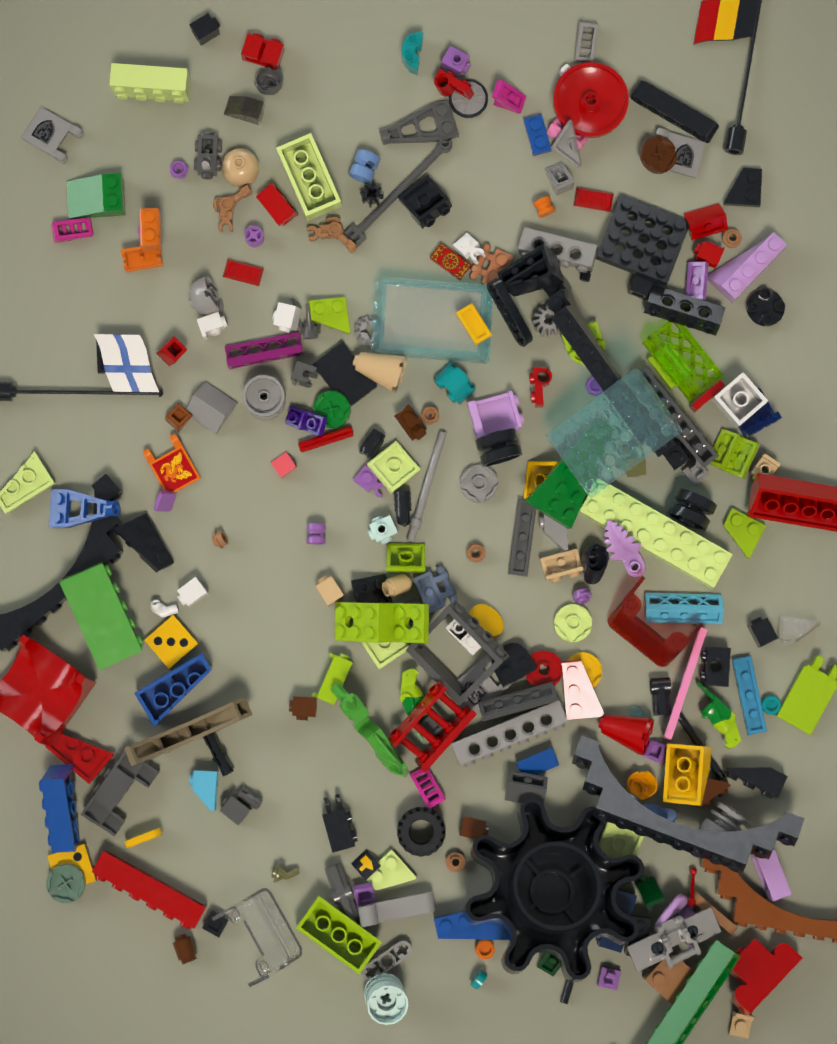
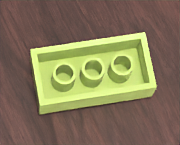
M111 63L109 86L114 96L122 100H127L130 97L139 101L154 99L156 102H165L166 100H171L174 103L183 104L184 101L189 102L191 78L187 68Z
M311 133L276 148L307 221L342 207L339 195Z

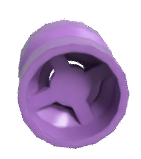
M307 524L309 536L306 539V544H325L324 532L326 531V525Z

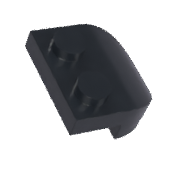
M509 643L503 645V649L508 653L509 657L494 673L504 688L536 671L537 667L528 651L522 645Z

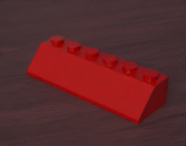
M757 473L751 487L747 515L752 518L837 532V487Z

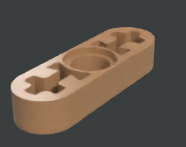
M694 891L695 905L701 910L711 907L718 924L732 935L738 927Z

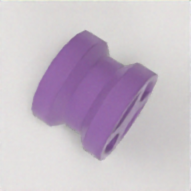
M250 226L245 230L244 237L249 246L259 247L262 245L264 235L258 226Z

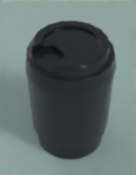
M372 429L360 446L359 453L372 460L376 457L386 436L378 430Z

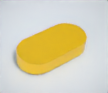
M157 828L124 841V844L128 849L161 836L163 833L161 828Z

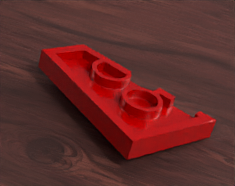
M63 733L59 735L53 746H45L63 763L73 764L74 772L88 784L92 783L115 755L112 752Z

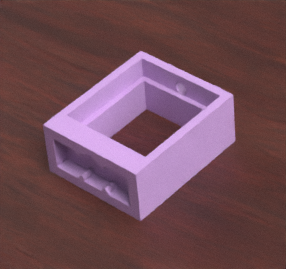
M773 849L769 860L750 854L766 897L775 901L791 895L775 849Z

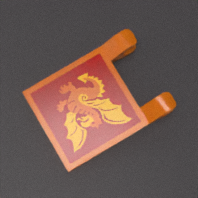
M173 434L169 438L175 447L174 450L156 460L149 449L144 450L143 455L162 489L176 493L201 478L178 436Z

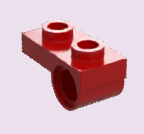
M440 69L436 74L434 85L442 96H450L455 91L470 100L474 95L470 88V83L464 79L458 80L452 72H445Z
M533 367L532 373H529L530 384H533L534 392H531V403H535V408H543V388L547 387L552 380V373L547 368ZM542 373L546 374L548 376V381H539L538 375Z

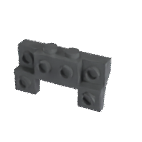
M124 751L113 768L109 767L104 774L106 779L103 783L96 785L92 791L94 796L80 815L115 836L126 821V819L114 812L119 802L135 780L149 788L159 774V771L145 761L131 766Z

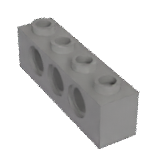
M524 227L518 246V251L522 257L533 251L536 244L542 243L552 251L555 248L563 250L561 254L557 255L560 267H575L577 271L583 273L593 271L595 258L598 253L597 245ZM575 252L581 254L580 258L576 260L572 259L571 255Z

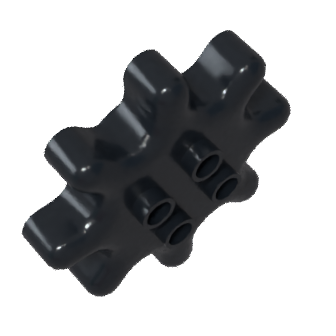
M529 798L522 803L517 812L521 831L520 837L511 843H504L490 835H481L471 845L470 855L472 859L489 870L492 876V886L490 891L470 898L464 906L463 915L466 921L473 925L496 922L505 928L509 935V943L502 955L501 963L507 973H521L529 965L535 954L546 952L553 954L558 959L562 973L568 981L573 983L580 982L591 972L588 945L593 938L602 936L619 945H625L634 940L638 935L639 928L636 920L618 908L616 893L619 887L631 884L641 877L644 871V864L635 855L612 858L601 850L598 837L605 822L593 816L596 807L584 809L573 826L562 828L550 822L545 806L540 800Z

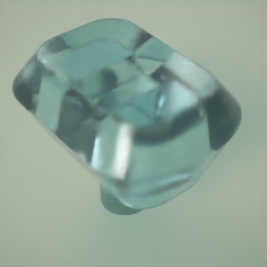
M634 705L629 709L631 716L644 717V711L638 706Z

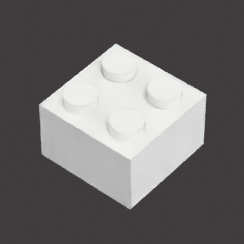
M744 372L712 399L714 404L736 429L768 402Z

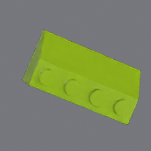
M320 896L317 897L296 926L297 930L359 975L382 944V941Z

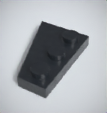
M143 514L112 530L116 535L125 540V544L128 547H132L140 555V558L156 573L174 564L172 557L147 514Z

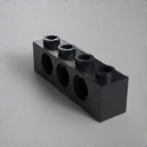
M652 285L643 313L716 336L721 326L725 307Z

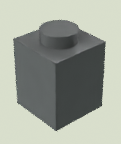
M234 795L230 798L226 796L220 804L222 806L220 812L237 825H240L251 811L247 805Z

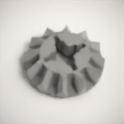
M366 316L359 319L354 328L355 338L364 346H375L384 337V326L376 317ZM367 324H369L371 329H375L372 332L371 339H369L367 333L363 332L367 330Z

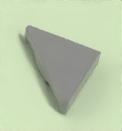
M569 120L551 148L579 168L582 165L573 122Z

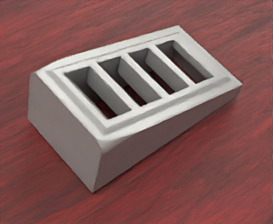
M579 22L574 60L593 62L599 24ZM583 29L593 30V34L582 32ZM582 37L592 38V41H585L581 39ZM581 44L591 45V49L581 48L580 46ZM580 51L588 52L590 57L579 55Z

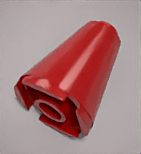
M606 714L605 718L601 717L598 728L601 729L602 734L638 755H644L649 744L650 734L652 735L654 719Z

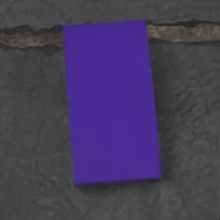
M290 406L285 424L317 436H323L328 418L295 406Z

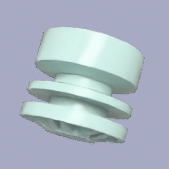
M383 973L377 974L366 983L364 1000L368 1013L374 1021L379 1024L390 1025L395 1024L405 1016L408 1009V998L400 979L392 974Z

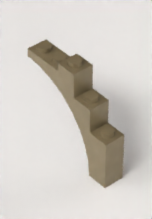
M244 697L170 730L127 746L124 750L131 766H134L222 730L253 714Z

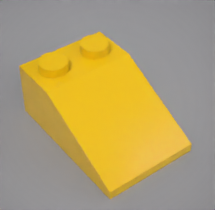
M667 743L663 802L702 805L710 770L712 747Z

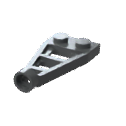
M449 100L431 104L394 126L379 131L383 145L438 142L442 138H449L450 140L459 137ZM427 117H433L437 130L434 133H423L419 127L420 121ZM413 124L417 134L404 137L401 129Z

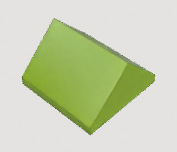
M387 543V573H425V544Z

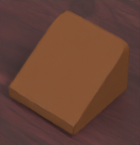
M178 403L165 416V421L176 431L180 432L193 415Z

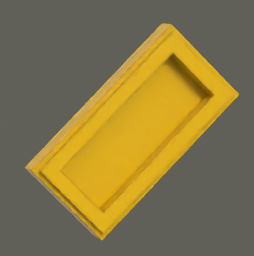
M472 303L456 312L458 319L475 346L492 336Z

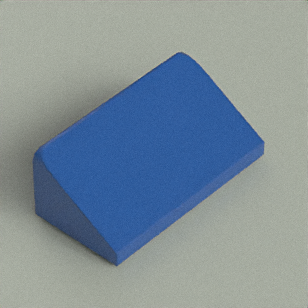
M552 747L516 762L520 772L534 775L559 766Z

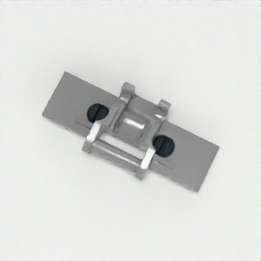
M708 907L685 919L678 915L654 927L655 932L626 947L637 972L662 960L665 961L668 969H671L673 965L693 955H700L701 951L698 943L720 933L721 930L712 908ZM685 942L692 946L675 956L669 957V953L673 951L672 947Z

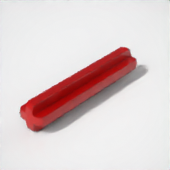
M348 426L323 434V436L301 441L298 443L301 452H306L353 437L354 433L352 427Z

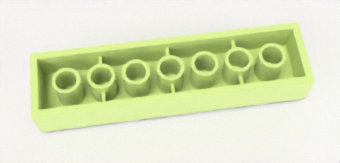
M600 478L596 480L578 513L604 529L607 526V520L617 522V526L622 525V532L624 530L628 531L626 537H635L633 544L641 543V550L710 589L715 587L733 555Z

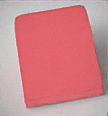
M287 452L271 462L281 479L297 468Z

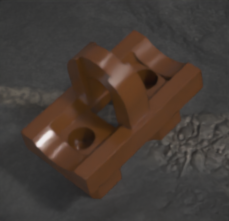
M409 404L402 412L394 415L412 441L414 439L420 440L426 435L425 430L427 428Z

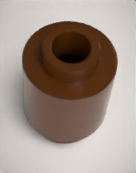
M185 933L175 937V942L172 944L178 960H181L182 964H186L197 959L195 955L197 952L191 936H186Z

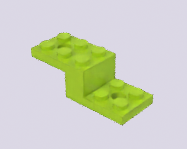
M335 602V641L429 643V604ZM351 617L354 621L353 626L350 624ZM410 619L413 620L412 628L409 625Z

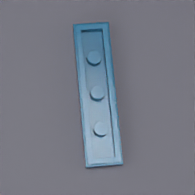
M752 657L732 659L747 735L767 732Z

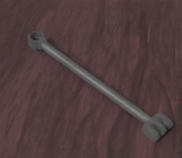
M449 138L439 140L436 149L358 228L352 224L344 232V235L347 237L353 232L354 234L349 239L354 241L358 237L359 239L355 244L357 247L360 246L367 239L363 233L440 155L451 151L452 140H449ZM448 141L449 145L444 147L442 142Z

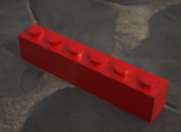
M106 850L102 852L92 870V873L96 874V879L102 882L109 881L114 889L120 892L122 890L130 893L128 896L136 901L141 899L147 902L146 906L155 911L156 909L163 911V916L170 920L175 918L181 921L180 925L189 930L191 927L196 928L207 908L206 905Z

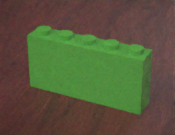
M103 562L59 581L99 671L142 652L141 646L144 645L140 635H135L133 630L136 628L132 617H127L125 612L128 610L124 600L120 601L117 595L120 593L116 582H111L109 577L112 575L108 564L104 566Z

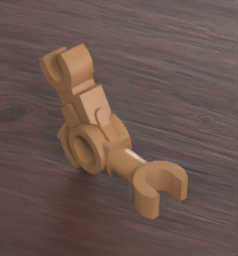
M248 185L241 188L232 197L224 196L221 199L215 197L213 207L216 212H218V207L220 208L219 219L222 220L218 226L220 232H223L224 225H229V231L233 232V225L230 220H233L236 203L252 194Z
M328 217L326 219L328 224L319 225V228L314 226L307 227L308 232H315L314 236L308 237L311 242L316 241L319 237L321 240L334 238L336 240L339 239L351 253L357 249L356 244L344 235L339 217Z

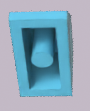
M194 770V773L190 774L189 785L193 786L192 790L209 810L215 811L219 771Z

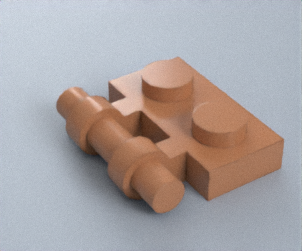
M484 244L482 248L486 257L478 255L477 260L479 263L472 266V273L469 277L474 281L477 280L478 275L484 277L481 284L486 287L487 283L494 278L499 279L498 272L511 265L514 258L513 255L496 249L494 255L490 254L491 246L488 244ZM485 260L490 261L487 271L482 269Z

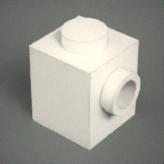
M278 302L277 310L273 313V325L279 327L278 330L290 333V330L297 331L302 309L294 305Z

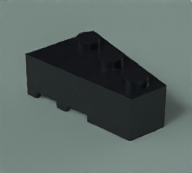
M544 244L498 272L499 279L503 282L507 291L514 297L565 283L556 253Z

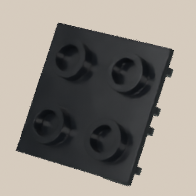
M386 573L351 580L356 603H393L391 596H385L382 590V583L387 579Z

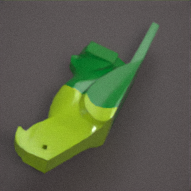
M414 668L402 672L400 701L407 715L424 698L422 691L416 685L417 674L420 673ZM416 731L420 741H424L422 735Z
M698 682L696 685L711 700L700 712L702 714L701 717L703 719H710L714 728L724 735L726 742L724 746L726 748L736 747L741 742L735 714Z

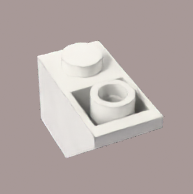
M455 619L445 628L471 656L481 648Z

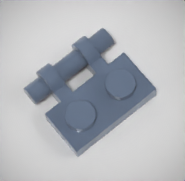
M443 566L436 568L439 575L433 578L431 571L413 578L423 603L429 604V614L446 607L443 599L447 597L451 603L455 600L458 601L456 597L457 592L455 588H452L448 579L450 576L448 572H445ZM442 582L445 592L440 593L436 583Z

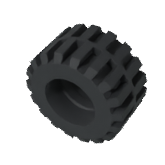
M415 807L408 810L399 820L397 827V837L400 845L406 852L419 857L429 856L438 851L446 836V828L441 816L428 807ZM417 820H425L433 828L431 839L425 843H417L410 836V827Z

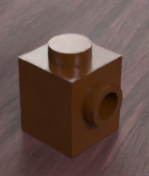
M293 696V700L289 701V712H292V716H296V720L308 721V717H316L317 698Z

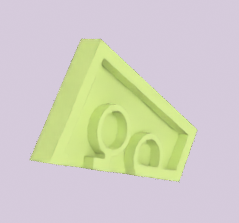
M35 451L27 462L20 467L17 474L0 491V506L5 514L10 513L55 485V482Z

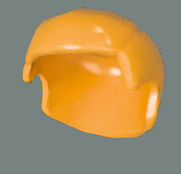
M636 771L626 781L627 792L636 797L638 801L647 800L657 792L658 783L656 777L649 771Z

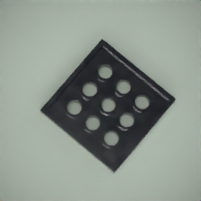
M621 194L595 259L660 285L667 286L689 229L688 223L685 218ZM627 215H634L636 220L630 221ZM645 222H652L654 227H647L645 225ZM668 228L672 234L667 235L663 233L662 229ZM622 230H627V231H629V232H630V236H624V235H622L621 231H622ZM639 237H645L648 243L640 242ZM663 244L666 249L659 250L656 245ZM615 246H622L624 248V251L618 252L615 249ZM633 253H640L642 255V258L636 259L633 256ZM656 259L659 261L660 265L655 266L650 262V260Z

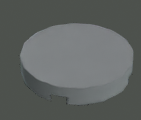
M473 465L464 471L460 487L467 499L482 503L490 500L495 495L498 489V479L496 473L490 467Z

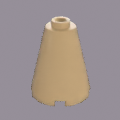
M360 352L359 355H355L353 365L359 373L387 390L396 393L398 391L397 384L398 382L401 383L407 364L405 361L408 357Z

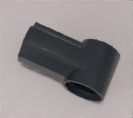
M670 677L650 678L653 715H671Z

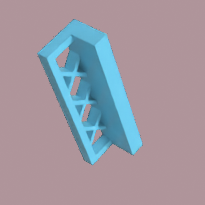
M645 593L646 609L644 618L646 623L722 624L724 614L722 594ZM650 599L658 600L660 603L650 604ZM671 600H677V601L680 602V603H679V604H672V603H670L669 601H671ZM690 600L697 601L698 604H697V605H692V604L689 603V601H690ZM718 601V605H710L708 602Z

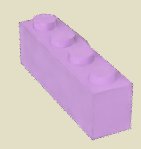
M773 232L767 239L710 273L707 280L733 303L785 249L787 244Z

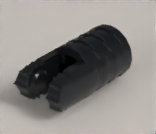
M394 492L397 523L406 527L410 523V511H412L411 492Z

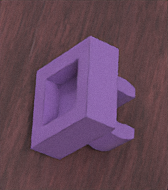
M601 966L597 986L617 991L621 970Z

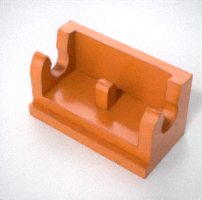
M141 246L121 249L123 266L126 272L163 266L161 252H143Z

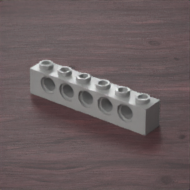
M560 700L453 742L451 745L459 765L464 764L467 767L475 764V759L479 757L485 760L494 756L492 753L494 751L500 750L502 753L512 749L510 745L516 742L518 745L529 742L528 738L536 735V738L547 734L546 730L554 728V731L564 728V723L568 722ZM544 714L551 717V723L547 726L541 723V717ZM527 721L533 724V730L530 733H526L523 730V724ZM507 729L515 731L514 739L508 740L505 738V731ZM495 736L498 743L495 747L487 745L488 737ZM472 743H476L480 747L479 752L475 755L469 752V746Z

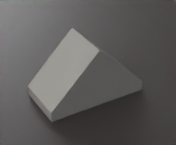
M562 162L545 168L555 196L573 189L575 184L574 178Z

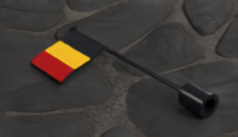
M705 0L701 2L694 45L707 41H729L752 37L737 125H733V127L728 129L725 152L732 155H742L744 153L747 130L741 126L762 0Z

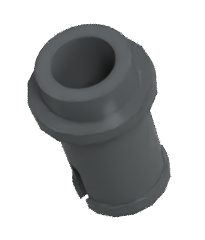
M245 787L242 788L237 796L238 799H241L250 805L251 809L254 808L255 810L263 802L260 799L261 796L257 797Z

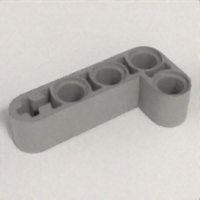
M433 891L358 905L357 907L361 927L436 911Z

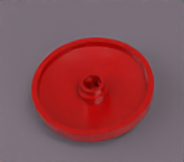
M595 62L581 63L568 69L558 80L553 94V107L559 122L564 127L569 120H572L575 135L585 138H597L614 131L623 121L629 105L628 89L622 77L609 66Z

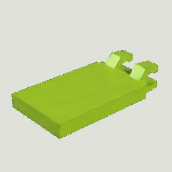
M819 655L814 657L810 665L807 664V666L802 667L782 703L780 711L776 714V717L808 735L812 734L837 689V680H835L837 678V665H832L828 674H824L819 671V668L825 659Z

